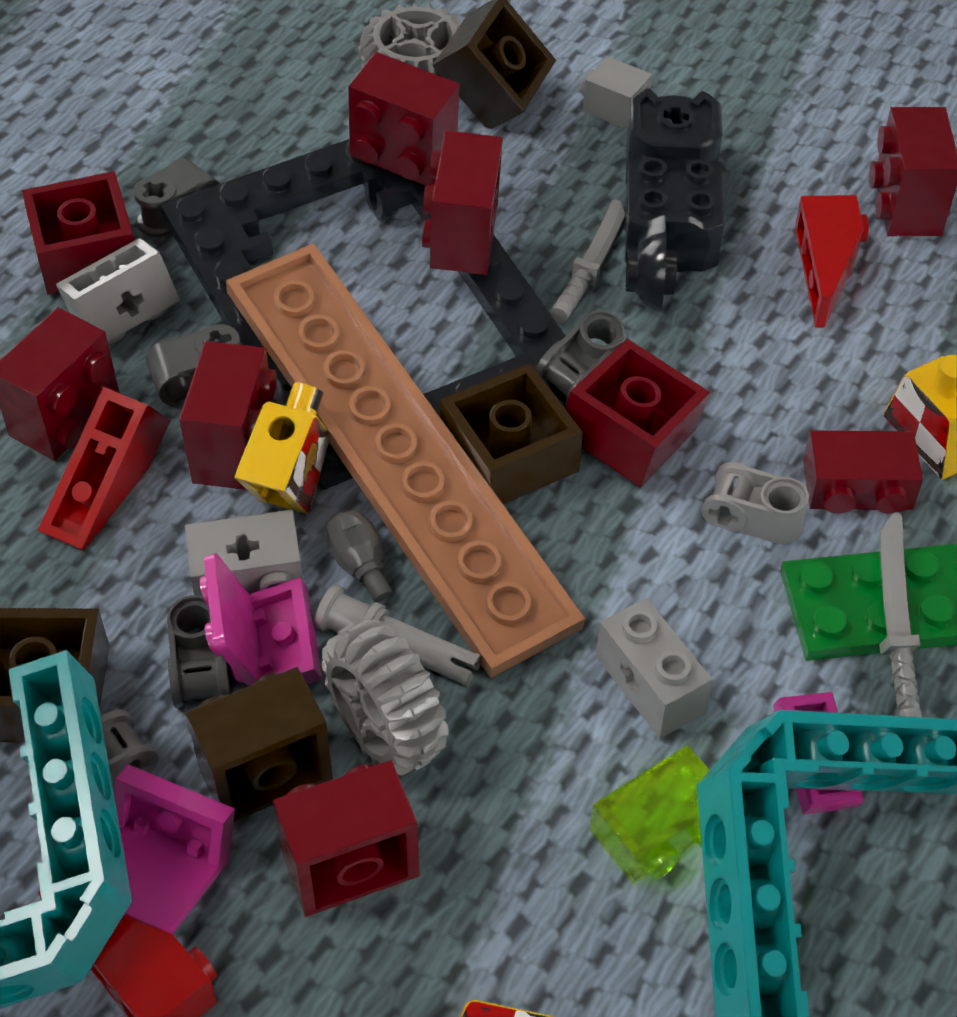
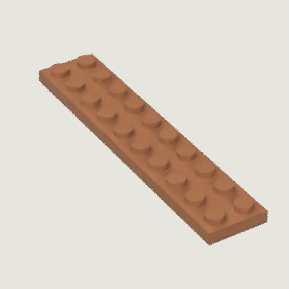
M314 243L226 280L228 295L264 348H266V351L292 387L293 383L299 382L316 387L323 392L316 416L327 429L329 443L470 650L481 654L480 664L490 679L583 629L585 617Z

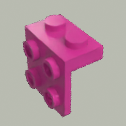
M217 553L205 556L206 576L200 578V589L210 610L211 622L205 625L206 639L212 653L215 656L221 655L230 665L237 682H245L247 686H251L267 674L282 673L297 666L307 684L322 680L309 590L303 580L299 577L249 594Z
M127 765L115 778L114 790L132 903L124 915L173 934L229 862L235 809L164 780L161 777Z

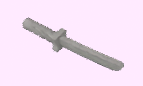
M616 199L611 201L607 213L583 259L576 257L574 260L572 278L550 311L551 316L556 322L565 323L588 286L596 287L598 284L601 265L609 253L625 218L621 201Z
M896 512L888 518L880 531L882 590L887 637L879 646L881 655L890 654V659H892L891 669L892 675H894V689L897 693L898 716L922 717L920 700L917 695L918 687L917 680L915 679L914 663H912V652L920 646L919 634L911 635L904 564L902 515Z

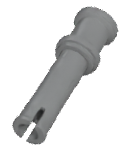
M333 584L324 594L314 620L316 630L327 632L330 629L338 632L353 623L357 625L364 620L371 621L377 619L384 625L388 624L394 628L398 637L402 636L407 639L410 650L414 654H419L420 663L423 667L469 688L475 675L471 674L472 671L458 666L456 663L478 671L481 665V654L471 652L389 617L390 612L386 609L385 605L378 602L369 605L346 595L344 588L339 585Z

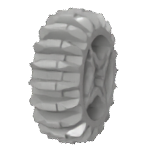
M414 3L412 7L408 8L397 5L395 11L382 10L381 17H371L370 24L363 27L360 38L361 45H359V59L361 60L362 68L376 51L441 76L432 65L461 25L460 16L455 14L449 15L447 8L434 10L431 4L426 7H417Z
M377 619L371 621L364 620L357 625L353 623L338 631V635L328 640L327 645L322 648V671L326 675L325 686L332 695L331 703L336 706L340 714V721L344 722L350 731V738H355L360 745L362 753L370 755L374 765L392 760L397 774L401 776L411 770L415 772L429 764L430 760L434 759L441 750L446 748V736L449 734L448 725L444 721L446 710L441 706L438 699L440 692L434 688L429 678L430 672L425 671L420 663L419 654H414L410 650L407 639L402 636L398 637L394 628L388 624L384 625Z

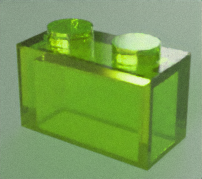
M688 745L600 799L592 806L591 833L632 884L648 874L653 879L662 877L679 862L681 858L680 853L695 843L702 848L697 784L709 772V769Z

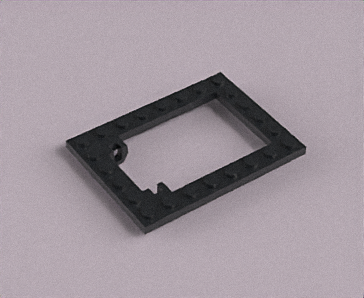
M349 139L160 204L165 223L224 324L229 325L238 332L241 345L255 347L264 346L228 295L226 280L252 270L249 265L250 262L252 265H256L272 258V240L267 232L260 234V220L361 184L365 187L368 207L378 220L396 214L399 208L410 204L413 205L423 221H425V218L431 219V215L423 214L426 185L406 179L401 175L351 156ZM494 234L487 275L458 273L516 357L424 393L423 395L439 417L440 399L528 363H531L535 368L544 354L556 342L565 337L563 331ZM266 351L268 368L276 372V389L273 403L286 406L292 387ZM543 379L554 395L562 393L546 379ZM330 443L327 447L318 480L322 490L353 478Z

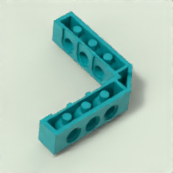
M67 650L9 669L13 702L21 709L26 745L20 746L21 758L29 764L34 802L28 804L29 814L37 821L43 862L37 863L42 900L5 912V919L0 920V1009L81 983L132 903L95 681Z
M779 710L747 727L697 784L715 1017H809L807 991H801L796 939L802 937L801 924H795L790 874L795 872V861L788 858L784 810L789 809L787 788L957 794V719Z

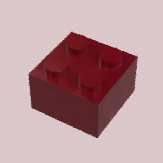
M375 51L348 86L350 155L363 162L401 175L406 179L414 180L424 185L434 184L436 179H430L433 149H442L445 130L458 132L460 84Z
M891 107L886 126H880L878 131V161H872L869 170L870 188L878 189L875 204L877 220H884L887 236H942L957 187V149L946 107Z
M445 130L442 149H433L430 163V179H436L435 184H426L423 214L431 215V219L425 218L422 235V247L430 248V268L487 275L498 208L503 137Z
M115 171L21 190L47 295L59 293L56 286L57 283L134 241Z
M59 307L0 359V410L8 435L53 461H56L67 449H74L102 388L105 387L120 394L106 332Z
M627 338L570 391L565 409L583 432L581 448L641 488L696 430L711 392Z
M210 341L204 342L179 418L193 484L247 490L234 477L261 409L266 402L273 403L276 389V372L268 368L266 348Z
M392 760L378 765L363 764L356 766L342 777L319 785H300L290 790L284 797L273 800L282 854L305 917L420 877L417 820Z

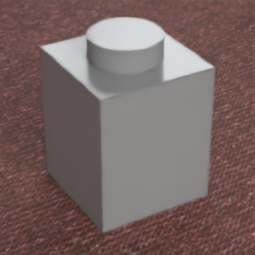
M606 56L595 70L588 71L581 85V94L584 95L583 112L628 130L630 101L637 94L651 89L652 74Z

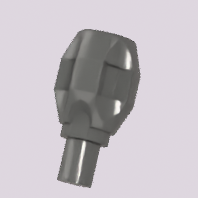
M348 510L332 518L326 526L329 548L338 565L351 576H356L359 583L365 584L374 603L391 597L393 591L383 574L385 567L383 565L384 558L381 538L373 523L357 510Z

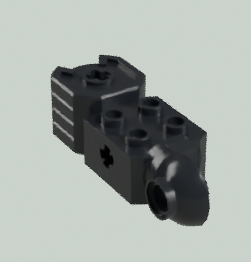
M647 89L637 94L630 101L625 184L627 185L625 196V291L636 292L643 303L660 312L664 295H674L677 272H703L718 266L724 229L722 162L719 161L723 135L721 103L704 91H701L693 99L680 95L658 97L651 89Z

